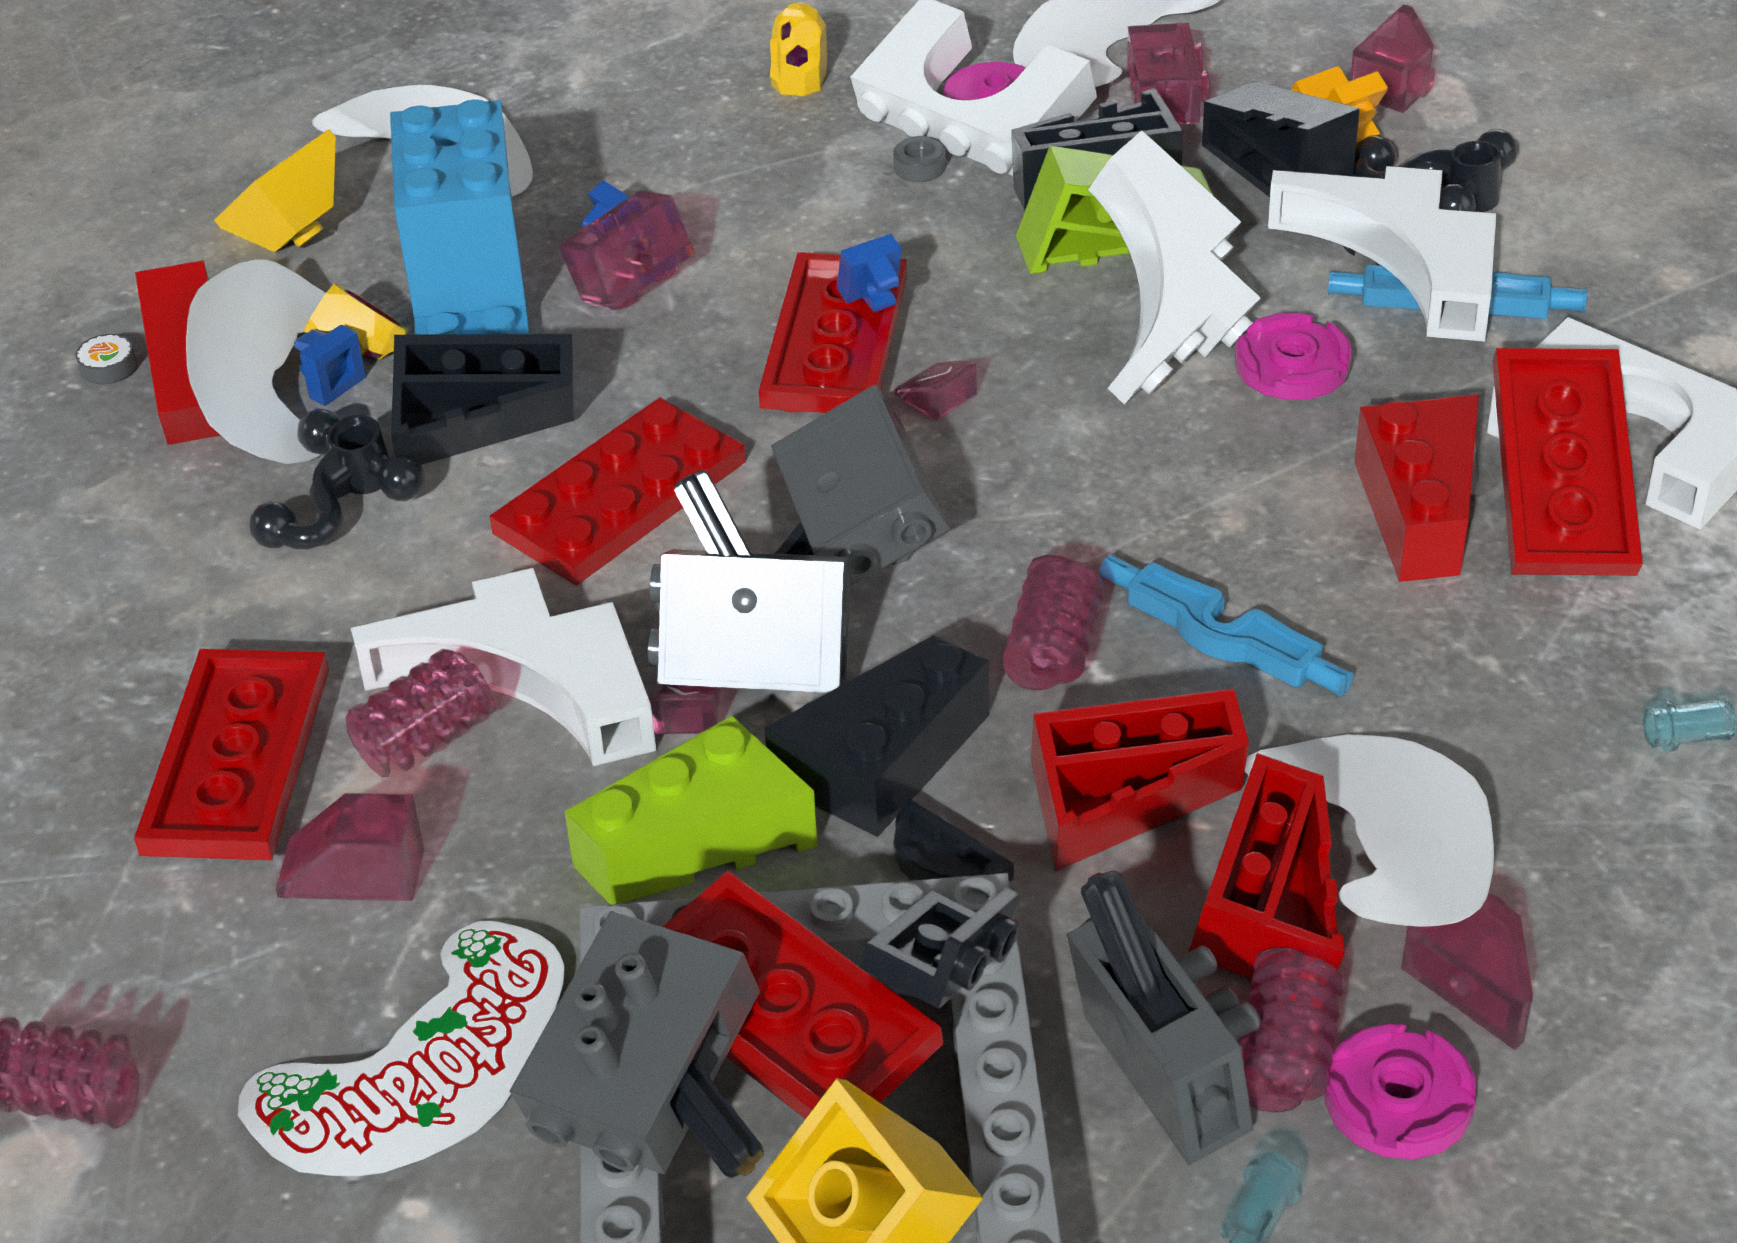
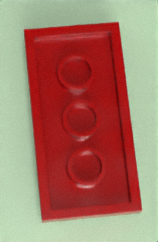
M797 252L758 390L760 409L827 413L875 384L881 391L907 281V259H900L899 286L890 289L896 299V305L874 312L863 298L846 303L838 291L837 279L840 255Z
M1496 348L1492 364L1511 575L1637 576L1643 562L1619 349Z
M659 397L489 516L492 534L577 586L683 508L674 488L678 481L697 471L705 470L711 476L714 484H717L746 462L744 444Z
M199 649L134 836L139 856L273 861L329 673L325 652Z
M729 871L725 872L662 926L744 953L760 993L726 1058L804 1119L808 1117L836 1078L849 1081L881 1103L943 1045L941 1026Z

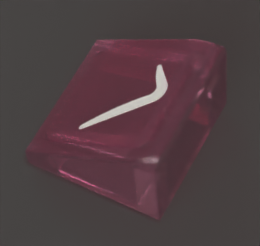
M972 361L937 362L896 387L895 395L936 421L977 395L976 364Z
M656 681L649 695L654 734H700L716 725L721 687L658 684V681Z

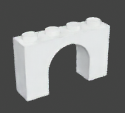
M918 0L850 76L858 108L870 120L875 122L882 121L903 130L911 137L927 136L941 142L945 149L953 155L966 156L987 165L996 173H1006L1013 176L1012 129L1067 113L1074 115V121H1077L1097 98L1090 60L1049 44L1045 45L1011 85L992 96L977 100H956L940 95L936 92L937 89L972 49L964 11L936 0Z
M1569 317L1535 347L1551 349H1619L1626 413L1654 420L1675 435V438L1654 459L1645 505L1701 530L1737 491L1736 388ZM1494 387L1487 433L1499 438Z

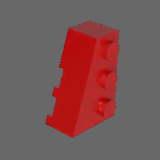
M204 260L135 272L157 411L167 444L172 445L220 436L207 422L191 387L187 370L186 334L190 304L198 289L209 280Z
M1479 394L1409 402L1396 401L1360 407L1354 463L1399 582L1459 576L1461 574L1469 518Z
M1235 689L1034 713L1031 764L1055 872L1242 790L1249 741Z
M1259 753L1256 754L1188 951L1190 952L1201 945L1208 947L1217 961V967L1324 1004L1345 953L1343 934H1338L1335 904L1338 899L1336 880L1331 879L1328 853L1332 842L1323 775Z

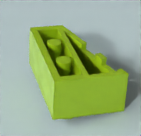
M1049 146L1016 234V239L1030 274L1047 272V265L1079 261L1080 266L1084 267L1098 265V258L1129 254L1131 258L1129 249L1112 218L1096 197L1088 191L1113 155ZM1181 166L1212 194L1200 168Z
M733 716L726 718L564 811L573 867L609 904H622L694 883V873L733 862L736 870L757 864V854L794 844L797 852L818 846L814 790Z

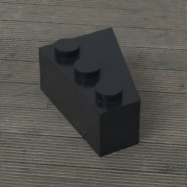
M1253 81L1204 101L1202 146L1270 197L1273 170L1353 176L1360 108Z
M1156 88L1141 92V102L1117 109V103L1113 100L1098 104V115L1074 121V115L1067 113L1012 129L1013 187L1024 211L1026 210L1049 146L1114 155L1142 130L1182 166V129Z
M572 334L394 335L391 428L394 456L397 454L411 456L420 465L574 421Z
M933 635L765 727L766 747L814 790L815 807L879 837L896 818L909 799L913 800L988 718L989 660Z

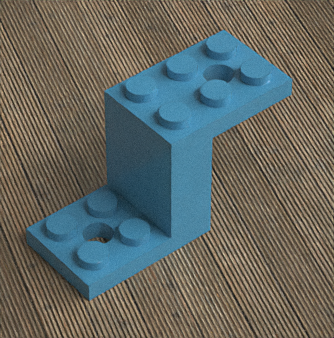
M472 99L458 105L431 108L418 105L409 107L404 111L390 112L394 209L412 303L415 334H530L526 292L509 181L501 100L483 101Z

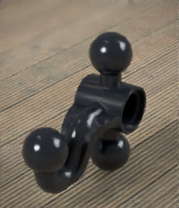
M1490 129L1483 133L1477 141L1465 142L1457 145L1455 148H1438L1420 152L1396 167L1442 170L1439 209L1486 212L1498 205L1500 199V171L1509 167L1515 161L1518 148L1516 140L1509 132L1503 129ZM1370 135L1362 139L1356 145L1354 176L1385 179L1386 166L1393 167L1396 159L1392 143L1379 135Z
M316 408L305 413L298 422L297 436L298 441L307 451L325 455L314 470L309 490L311 503L319 515L318 519L308 525H297L296 515L288 505L281 502L268 501L257 506L251 514L250 533L259 545L268 548L278 549L282 546H288L293 549H312L330 541L341 528L343 512L337 499L351 492L354 494H369L381 489L387 498L396 501H408L417 497L423 489L425 481L424 469L411 456L397 454L389 458L379 423L374 418L366 415H352L340 420L334 412Z

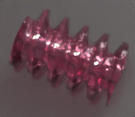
M1044 555L1033 558L1027 568V577L1023 582L1022 594L1017 603V611L1013 617L1012 629L1008 634L1007 646L1003 652V668L1008 677L1019 687L1035 691L1050 689L1057 684H1067L1078 679L1085 670L1086 655L1090 650V639L1095 631V621L1099 615V604L1104 596V585L1098 574L1086 565L1062 556Z
M441 649L430 656L428 663L421 662L411 668L408 677L400 676L389 683L387 690L381 689L370 695L367 704L360 703L349 709L346 715V728L354 747L362 759L374 772L384 778L389 777L391 771L389 760L404 771L410 770L415 766V758L410 746L424 757L432 755L435 752L436 746L432 734L444 743L451 742L456 737L453 721L458 726L469 729L476 724L474 709L485 716L490 715L496 711V701L484 676L473 662L461 653Z
M1271 948L1258 953L1253 964L1255 972L1249 986L1250 996L1247 1003H1250L1257 1011L1261 1021L1260 1027L1242 1037L1240 1046L1250 1106L1259 1111L1278 1113L1291 1111L1301 1105L1302 1101L1314 1100L1324 1095L1326 1087H1329L1330 1077L1328 1069L1333 1063L1334 1054L1332 1046L1337 1038L1336 1022L1341 1014L1339 1000L1344 993L1345 984L1341 973L1334 966L1321 959L1309 957L1301 951L1290 948Z
M7 1016L1 1018L0 1110L3 1112L21 1110L27 1115L35 1117L48 1113L49 1116L61 1121L76 1118V1120L87 1125H94L103 1121L105 1125L112 1129L123 1127L132 1116L139 1087L138 1070L134 1059L130 1056L129 1038L124 1033L112 1034L103 1047L102 1035L97 1029L84 1030L76 1041L75 1032L69 1025L62 1024L56 1026L49 1035L47 1026L42 1021L34 1020L28 1022L22 1030L20 1022L15 1017Z

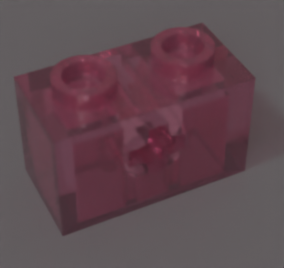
M1189 23L1128 26L1126 70L1133 104L1141 102V92L1156 88L1178 124L1200 123L1201 102L1210 99V79L1208 70L1203 71L1201 42L1193 43Z
M639 190L558 245L582 302L609 308L610 310H618L631 305L637 300L638 292L653 282L662 281L673 276L679 269L678 265L695 254L672 195Z

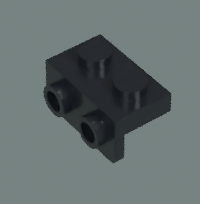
M1006 887L976 913L931 890L867 943L860 968L882 979L885 985L892 991L905 996L917 997L939 1009L961 988L973 989L981 978L986 966L992 960L1001 963L1007 957L1020 929V923L1012 919L1020 894Z

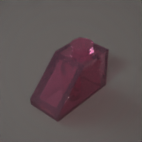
M1403 4L1353 50L1350 81L1378 71L1388 87L1378 105L1401 113L1408 110L1420 97H1425L1431 90L1435 79V68L1431 67L1434 45L1413 7Z
M343 794L289 838L275 888L277 897L413 901L424 854V845L413 795Z
M1488 894L1482 907L1473 915L1460 922L1440 926H1407L1401 969L1512 1049L1516 1050L1525 1040L1533 999L1521 916L1510 909L1499 897Z

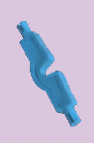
M1367 265L1365 274L1330 271L1328 295L1363 296L1362 303L1365 306L1416 309L1421 311L1410 291L1397 277L1381 265ZM1493 272L1488 316L1500 315L1545 319L1548 317L1549 309L1584 313L1587 301V288L1551 287V279L1548 277Z
M1109 554L1108 558H1105L1100 566L1099 577L1101 579H1106L1128 590L1127 603L1177 628L1180 636L1190 646L1208 656L1230 662H1245L1297 688L1309 680L1335 693L1339 697L1344 696V692L1346 693L1352 684L1354 677L1352 671H1347L1321 658L1322 644L1290 629L1261 610H1250L1229 623L1218 622V618L1224 612L1225 599L1222 597V592L1216 588L1181 576L1157 563H1149L1144 569H1140L1117 558L1114 554Z

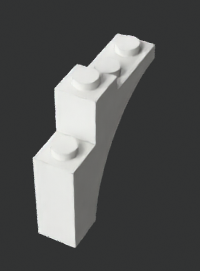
M1142 130L1108 160L1088 189L1108 212L1119 229L1133 260L1140 288L1141 313L1136 343L1125 367L1107 388L1123 404L1131 399L1141 388L1150 395L1172 372L1173 369L1167 363L1173 357L1180 363H1183L1195 350L1206 357L1221 342L1228 348H1231L1236 343L1239 335L1241 337L1253 324L1246 315L1260 299L1249 286L1222 262L1234 248L1227 239L1241 221Z
M1386 166L1385 179L1273 170L1268 229L1292 231L1326 239L1351 248L1386 268L1403 283L1417 301L1424 316L1427 328L1426 337L1485 342L1492 289L1496 226L1495 213L1439 209L1442 170Z
M534 568L471 582L474 599L351 628L365 691L413 683H447L479 687L510 695L533 705L563 725L579 741L590 757L592 766L656 751L651 704L613 602L550 617Z

